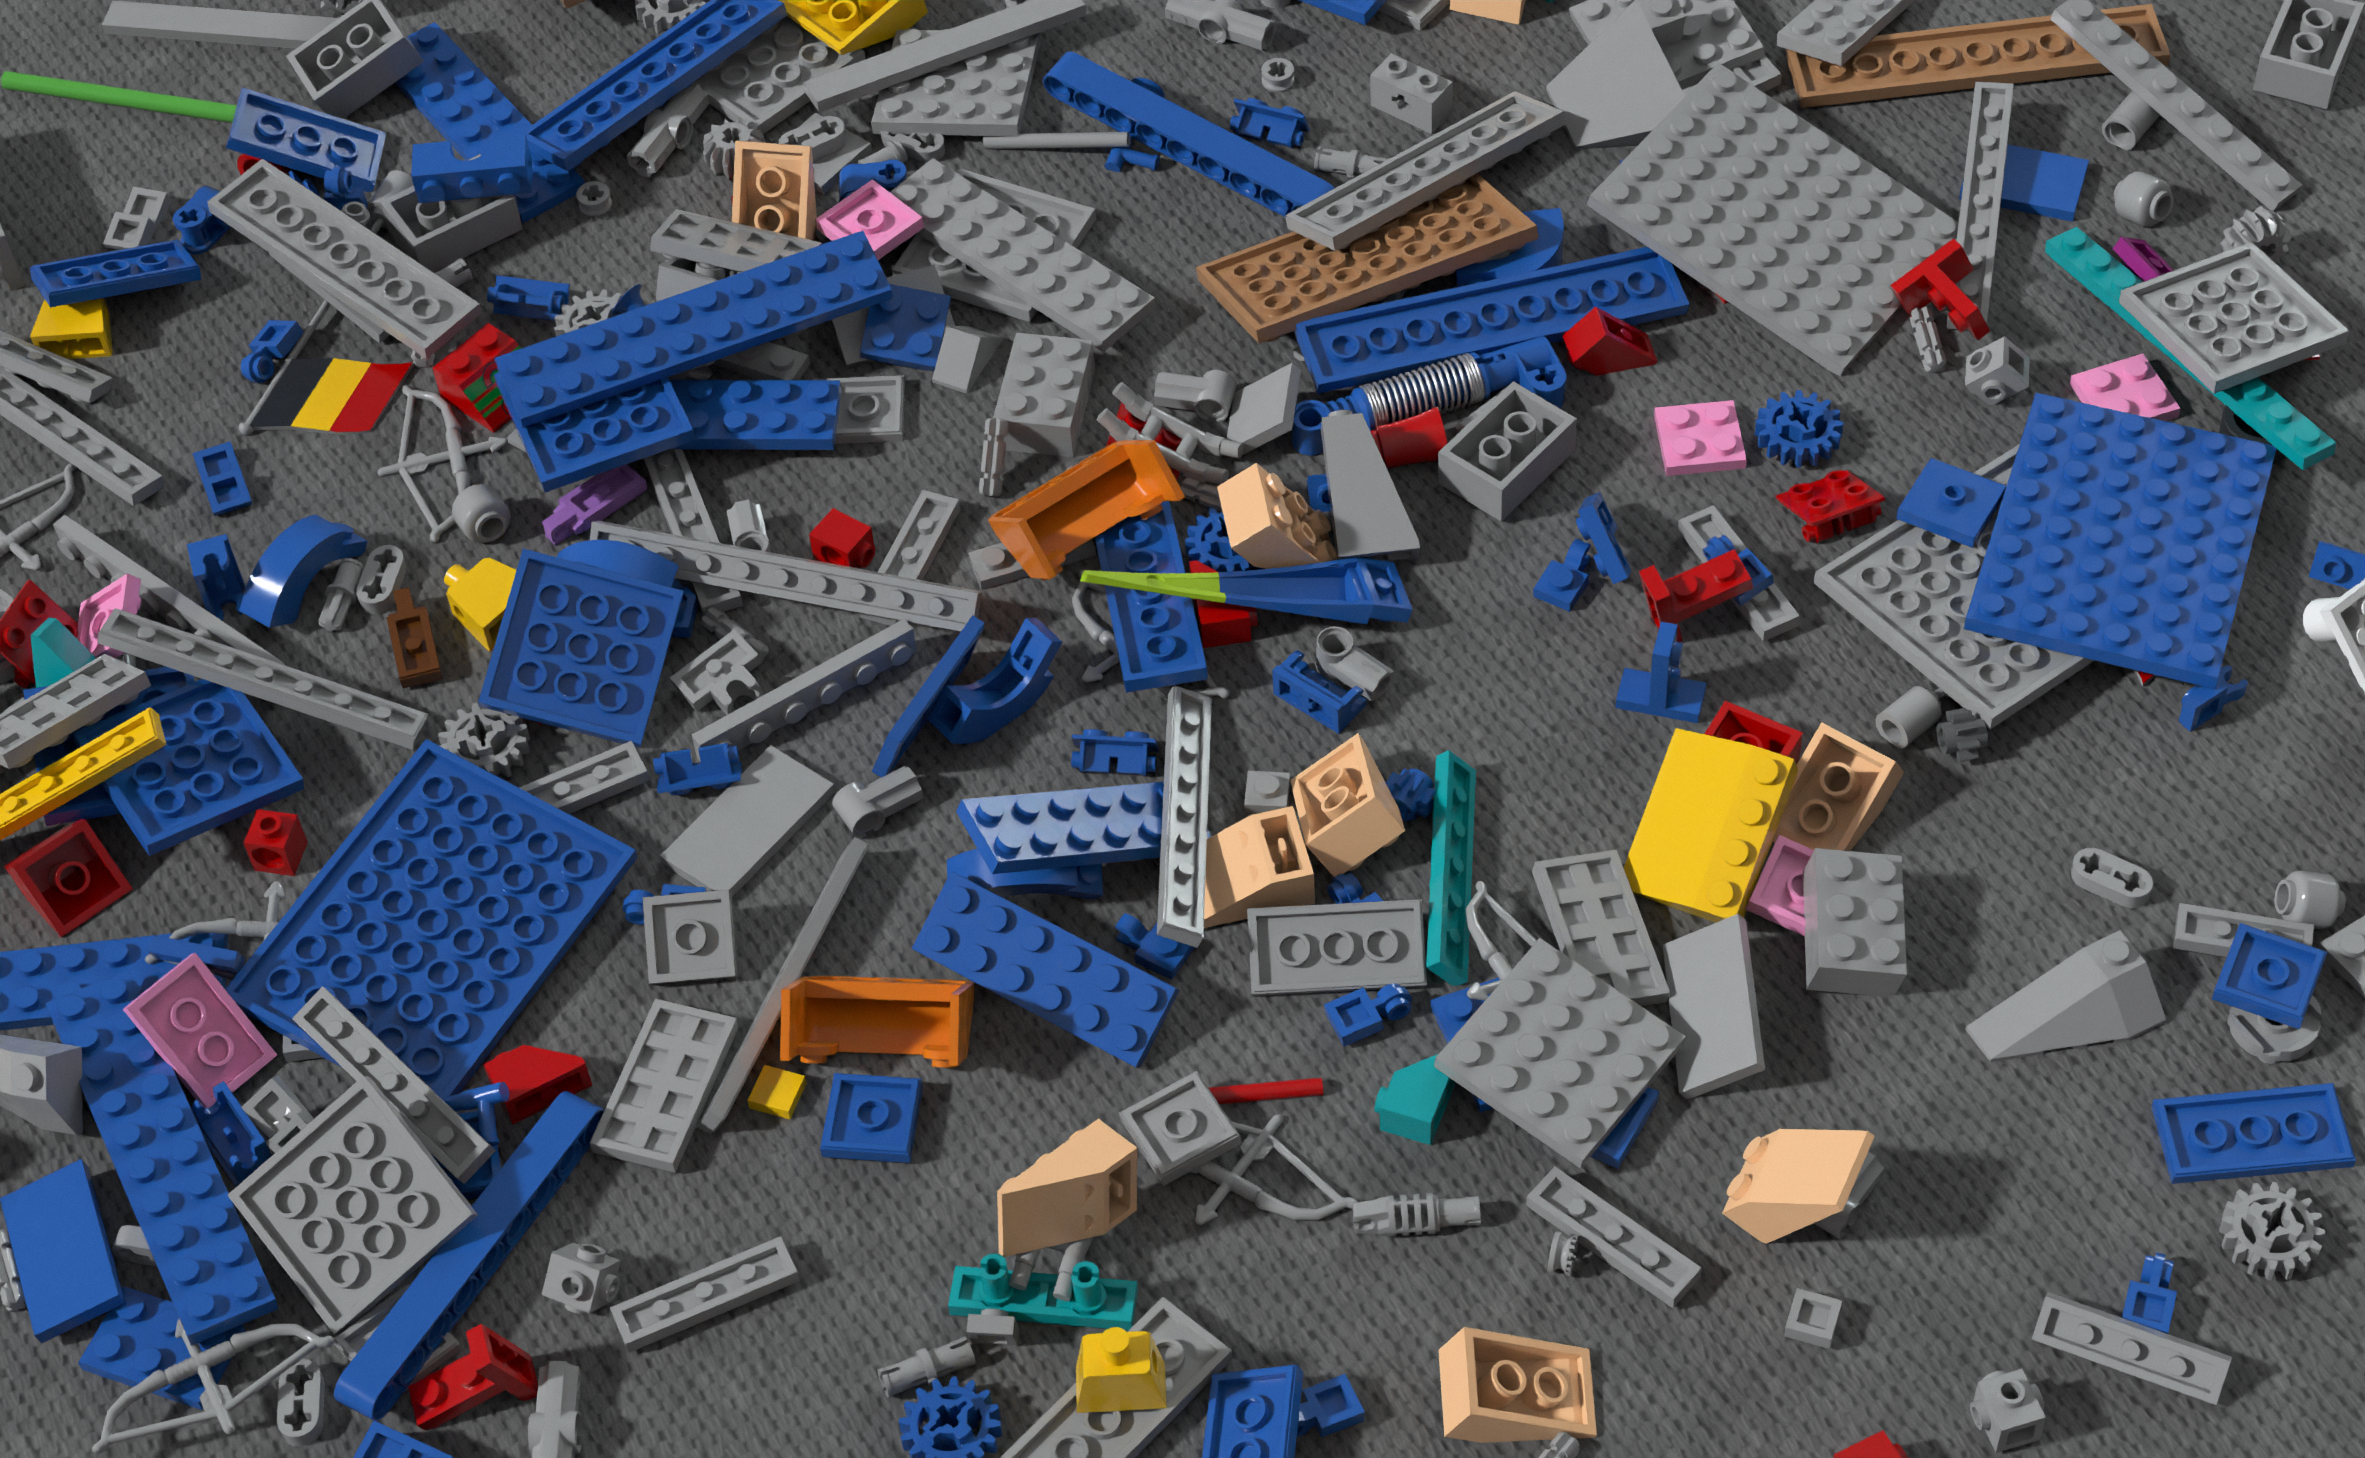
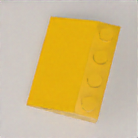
M778 0L784 3L789 18L840 55L894 38L896 31L909 29L928 13L924 0Z
M1675 728L1624 865V871L1633 894L1715 923L1736 914L1744 918L1747 912L1745 908L1758 882L1799 771L1795 760L1754 745Z

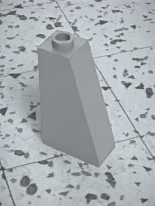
M1337 410L1329 413L1328 417H1322L1321 436L1337 559L1352 557L1383 561L1418 559L1420 551L1419 539L1363 414H1352L1350 410Z

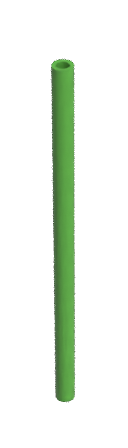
M5 71L1 78L2 87L9 90L229 123L233 122L237 106Z

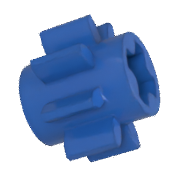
M1403 769L1400 775L1393 772L1386 781L1400 810L1402 821L1415 820L1418 815L1426 818L1434 807L1432 797L1436 791L1433 789L1432 780L1424 772L1418 769Z

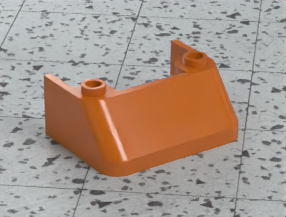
M1121 440L1099 450L996 512L988 519V522L995 535L1030 578L1045 581L1052 579L1063 570L1060 564L1066 560L1065 555L1127 517L1140 515L1142 520L1150 518L1163 509L1161 503L1164 501H1180L1185 498V495L1155 440Z
M854 976L801 977L781 989L780 1061H790L795 1056L801 1055L800 1062L826 1063L827 1055H833L837 1052L923 1055L924 1058L932 1059L933 1067H958L968 1055L974 1005V982L954 979Z

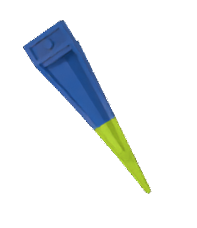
M1361 557L1282 568L1216 573H1131L1086 570L1083 572L1080 580L1087 583L1367 624L1369 618H1375L1381 622L1398 621L1408 623L1413 610L1394 562Z

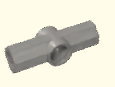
M1168 0L1165 7V18L1194 27L1199 30L1203 38L1218 40L1216 43L1219 44L1229 39L1259 50H1267L1276 32L1275 21L1243 11L1235 0Z
M693 82L691 86L674 95L663 110L655 109L650 112L646 118L643 136L627 155L629 166L634 168L639 175L650 178L653 173L658 171L675 148L685 149L693 135V124L710 103L708 92L704 91L698 83Z
M550 1361L548 1365L539 1368L536 1413L530 1414L528 1423V1443L532 1458H575V1454L580 1453L581 1445H577V1436H582V1420L579 1412L582 1379L579 1366L568 1364L566 1361Z

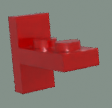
M1954 238L1890 285L1902 308L1910 317H1912L1911 311L1914 308L1921 309L1932 302L1939 311L1945 308L1949 311L1947 314L1949 319L1961 333L1967 329L1978 341L1990 332L1979 308L1955 285L1971 273L1974 268L1963 247Z
M1735 549L1665 581L1662 580L1654 565L1639 571L1653 621L1658 630L1661 622L1677 624L1676 642L1683 641L1678 622L1754 588L1752 579Z
M482 1323L466 1331L471 1353L408 1386L417 1426L425 1431L436 1428L505 1390L522 1401L536 1397L538 1381L531 1355Z

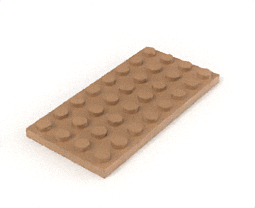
M1476 173L1467 178L1464 183L1453 186L1438 194L1435 199L1423 202L1412 208L1406 215L1394 218L1383 224L1377 231L1365 234L1352 241L1344 249L1334 251L1292 231L1198 266L1196 271L1198 281L1260 344L1275 341L1281 335L1295 331L1297 323L1316 317L1349 311L1369 302H1379L1390 294L1404 289L1416 288L1422 282L1438 276L1451 275L1457 269L1467 265L1485 262L1491 256L1507 250L1520 249L1526 243L1537 240L1539 237L1537 225Z

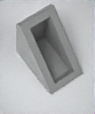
M946 326L932 382L967 394L1001 344L1002 337L969 326Z

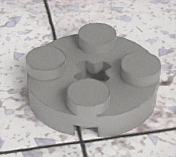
M2312 995L2300 1029L2285 1024L2280 1026L2272 1025L2266 1021L2267 1018L2232 1006L2227 1020L2233 1038L2245 1051L2257 1056L2264 1063L2277 1064L2281 1061L2298 1059L2314 1047L2321 1028V1008Z

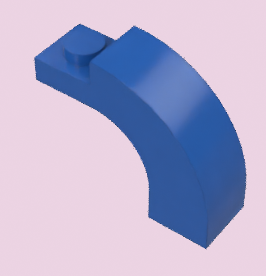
M1561 208L1522 212L1537 225L1539 239L1526 243L1522 248L1507 257L1488 260L1482 263H1473L1455 271V288L1561 265L1564 234Z
M316 514L295 522L270 544L259 559L247 583L239 611L269 628L294 623L297 620L304 593L313 577L332 561L361 556L365 552L368 541L353 533L354 529L342 523H331Z
M612 540L578 542L564 548L557 555L558 558L668 587L672 586L679 567L677 564L648 549Z
M1026 618L1002 661L988 675L972 684L945 685L927 720L953 744L973 743L987 739L1029 710L1044 693L1054 677L1048 668L1058 652L1062 641L1037 618Z
M978 849L969 850L947 859V878L951 871L1003 898L1034 893L1057 894L1085 899H1096L1103 896L1102 863L992 874Z

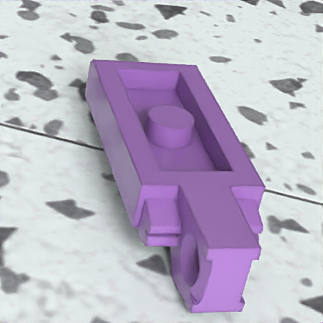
M627 464L594 475L558 499L560 505L553 511L554 514L542 521L545 537L556 546L573 533L576 535L583 533V531L591 528L592 522L603 520L647 490L646 480Z

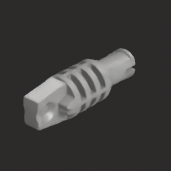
M1426 1193V1197L1413 1194L1412 1198L1400 1195V1198L1394 1199L1393 1195L1377 1198L1376 1200L1353 1203L1352 1209L1353 1225L1356 1234H1378L1395 1237L1396 1233H1402V1236H1409V1232H1415V1235H1422V1231H1428V1234H1435V1232L1440 1231V1227L1481 1225L1479 1196L1438 1199L1437 1195Z

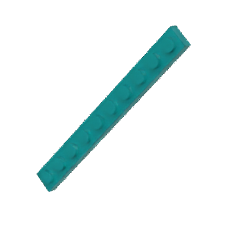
M2078 227L2046 241L2045 252L2057 264L2213 394L2119 303L2121 290L2142 283V280ZM2258 377L2213 394L2302 470L2335 454L2337 442Z

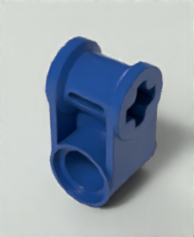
M898 160L846 165L839 172V202L872 179L891 192L892 189L896 188L906 179L907 170L905 165ZM891 170L894 172L893 179L891 178L890 174Z
M209 186L199 188L194 196L173 215L174 225L180 230L182 235L181 243L189 254L195 255L208 251L229 228H232L210 213L207 202L220 191Z

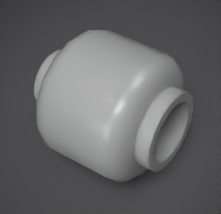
M2135 171L2127 175L2124 180L2117 184L2114 190L2117 214L2141 226L2151 227L2165 220L2173 207L2174 198L2170 185L2165 180L2145 172Z
M478 484L464 489L456 497L452 505V515L455 523L464 535L473 542L487 543L494 541L503 535L510 524L511 513L508 505L499 493L488 485Z
M2293 871L2285 880L2279 882L2275 891L2274 902L2276 911L2281 914L2283 920L2313 924L2314 929L2324 930L2330 927L2336 918L2343 914L2346 899L2344 892L2340 891L2339 884L2332 875L2310 871Z

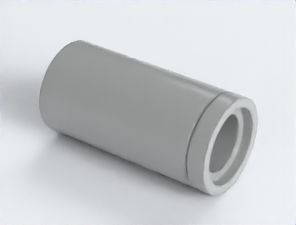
M2131 91L2103 123V136L2107 142L2129 150L2134 147L2158 119L2160 114L2134 91Z

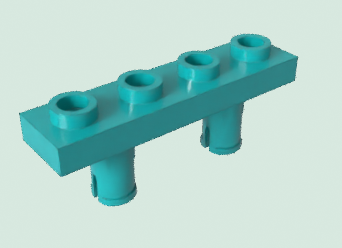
M996 1253L984 1256L980 1262L981 1268L955 1266L948 1303L950 1315L968 1317V1314L981 1315V1310L1000 1309L1008 1312L1009 1316L1015 1317L1016 1321L1105 1329L1119 1327L1128 1331L1133 1327L1138 1295L1137 1281L1100 1278L1099 1269L1092 1262H1080L1073 1267V1275H1071L1073 1293L1070 1301H1062L1053 1296L1059 1274L1032 1272L1026 1290H1018L1011 1287L1009 1281L1013 1270H1008L1006 1259Z

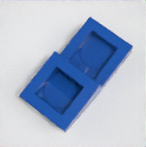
M231 441L193 453L214 516L252 505Z

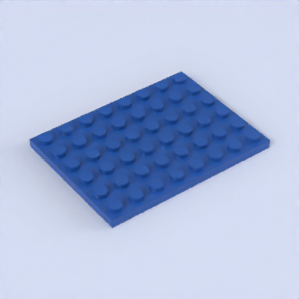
M2035 393L1969 605L1964 629L2216 689L2277 448L2273 445Z
M426 739L225 990L244 1014L340 1066L292 1019L323 986L440 1098L460 1094L637 860L636 849Z

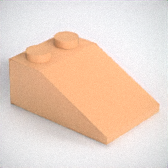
M735 141L732 222L816 241L815 219L817 214L812 146Z
M1821 722L1797 764L1799 771L1772 842L1775 843L1778 836L1781 835L1812 850L1821 848L1851 851L1884 809L1904 771L1896 761Z
M1359 733L1290 780L1305 845L1334 877L1340 873L1343 874L1346 871L1355 870L1363 863L1365 858L1381 847L1390 846L1398 839L1400 834L1405 832L1400 810Z
M1778 1129L1762 1138L1760 1136L1754 1138L1744 1151L1743 1159L1746 1161L1740 1174L1732 1180L1727 1189L1729 1199L1722 1214L1757 1240L1767 1244L1843 1211L1875 1136L1869 1131Z
M1463 1327L1438 1350L1444 1437L1487 1443L1553 1440L1560 1432H1566L1575 1439L1594 1438L1597 1436L1589 1349Z

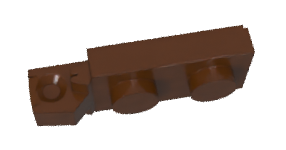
M409 587L393 591L398 612L388 614L386 619L402 688L405 689L443 679L427 608L424 605L415 607Z

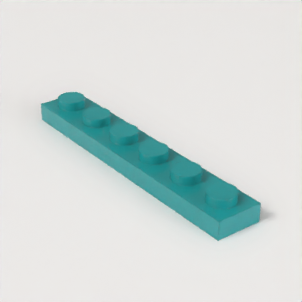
M1448 750L1436 756L1434 778L1436 793L1434 794L1426 968L1450 985L1459 986L1468 982L1470 932L1467 925L1466 907L1471 901L1476 770Z

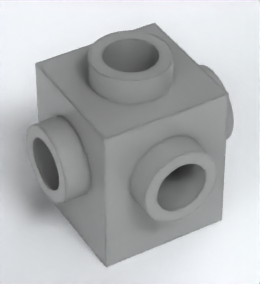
M2004 336L1967 356L1965 386L1973 395L1978 396L1988 405H1995L2029 387L2030 357Z
M574 1242L551 1253L542 1295L564 1303L565 1308L570 1312L590 1314L611 1303L616 1297L620 1287V1278L617 1277L621 1260L606 1255V1251L596 1245H579Z
M2023 1369L2008 1373L2003 1370L1995 1371L1986 1375L1977 1383L1974 1401L1970 1403L1971 1415L1976 1427L1979 1430L1985 1429L1996 1453L2041 1439L2046 1419L2043 1412V1397L2038 1386L2034 1383H2029Z

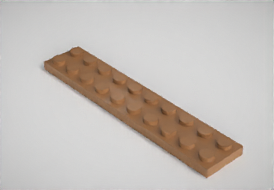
M2152 4L2100 10L2164 66H2169L2171 54ZM2052 15L1877 35L1842 66L1786 49V59L1800 108L1975 88V82L2014 84L2111 72L2050 19Z

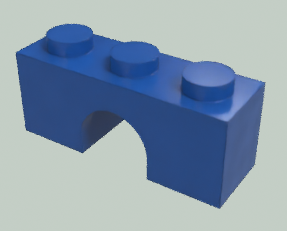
M526 134L488 137L487 150L483 155L473 160H459L455 158L450 141L413 144L411 178L418 202L428 203L532 193V157Z

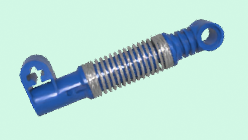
M1544 336L1482 355H1478L1475 352L1466 353V355H1460L1456 359L1451 358L1450 362L1445 360L1443 363L1438 362L1437 366L1435 364H1432L1430 367L1425 366L1424 370L1422 368H1419L1417 371L1412 370L1411 374L1409 372H1405L1404 375L1400 373L1398 377L1392 376L1391 379L1387 377L1385 381L1379 380L1378 384L1376 382H1373L1372 385L1368 383L1353 389L1351 395L1346 396L1345 399L1342 397L1337 399L1336 402L1332 400L1327 402V405L1316 400H1306L1298 403L1295 408L1291 430V443L1294 449L1303 455L1312 456L1322 453L1321 420L1322 417H1328V414L1333 411L1350 410L1352 414L1362 413L1369 430H1376L1377 426L1407 419L1435 407H1438L1439 412L1445 413L1446 411H1452L1453 408H1463L1466 404L1471 405L1488 399L1492 392L1508 387L1513 381L1561 409L1565 400L1567 376L1552 346ZM1545 376V380L1540 381V377Z

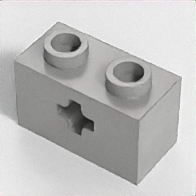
M1391 53L1370 75L1371 106L1430 134H1433L1453 113V81Z

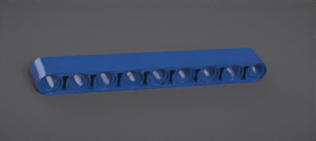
M1066 52L1043 77L1045 89L1057 100L1119 132H1129L1131 138L1284 217L1288 213L1335 189L1327 181L1077 53Z
M564 1091L556 1097L472 1205L478 1216L437 1250L343 1371L334 1390V1399L337 1402L374 1421H379L390 1411L432 1353L444 1340L442 1336L445 1337L452 1330L590 1148V1141L604 1113V1108L568 1091Z

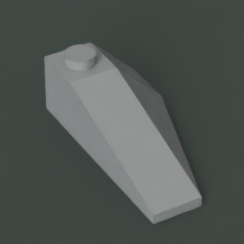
M2119 930L2083 947L1967 1025L1965 1030L1991 1063L2041 1055L2044 1051L2072 1047V1049L2086 1048L2088 1044L2113 1040V1043L2129 1041L2166 1023V1017L2146 961L2122 931Z
M0 1035V1106L40 1129L74 1135L82 1134V1089L79 1084L82 1078V1047Z

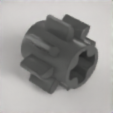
M1966 708L1946 711L1948 722L1937 724V739L1941 752L1944 755L1952 753L1953 758H1957L1958 762L1978 759L1977 748L1986 747L1988 744V734L1984 720L1980 717H1972V711L1966 710Z

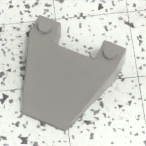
M1634 0L1546 86V91L1554 107L1564 111L1566 123L1564 128L1576 149L1639 145L1696 86L1681 89L1661 49L1662 46L1681 40L1683 37L1686 16L1678 0Z

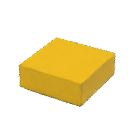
M764 1065L747 1100L749 1108L791 1119L807 1085L806 1077L801 1074Z

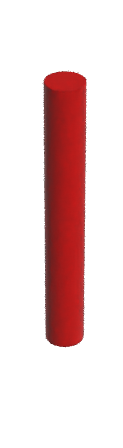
M1322 1077L1208 1087L1219 1104L1323 1095Z

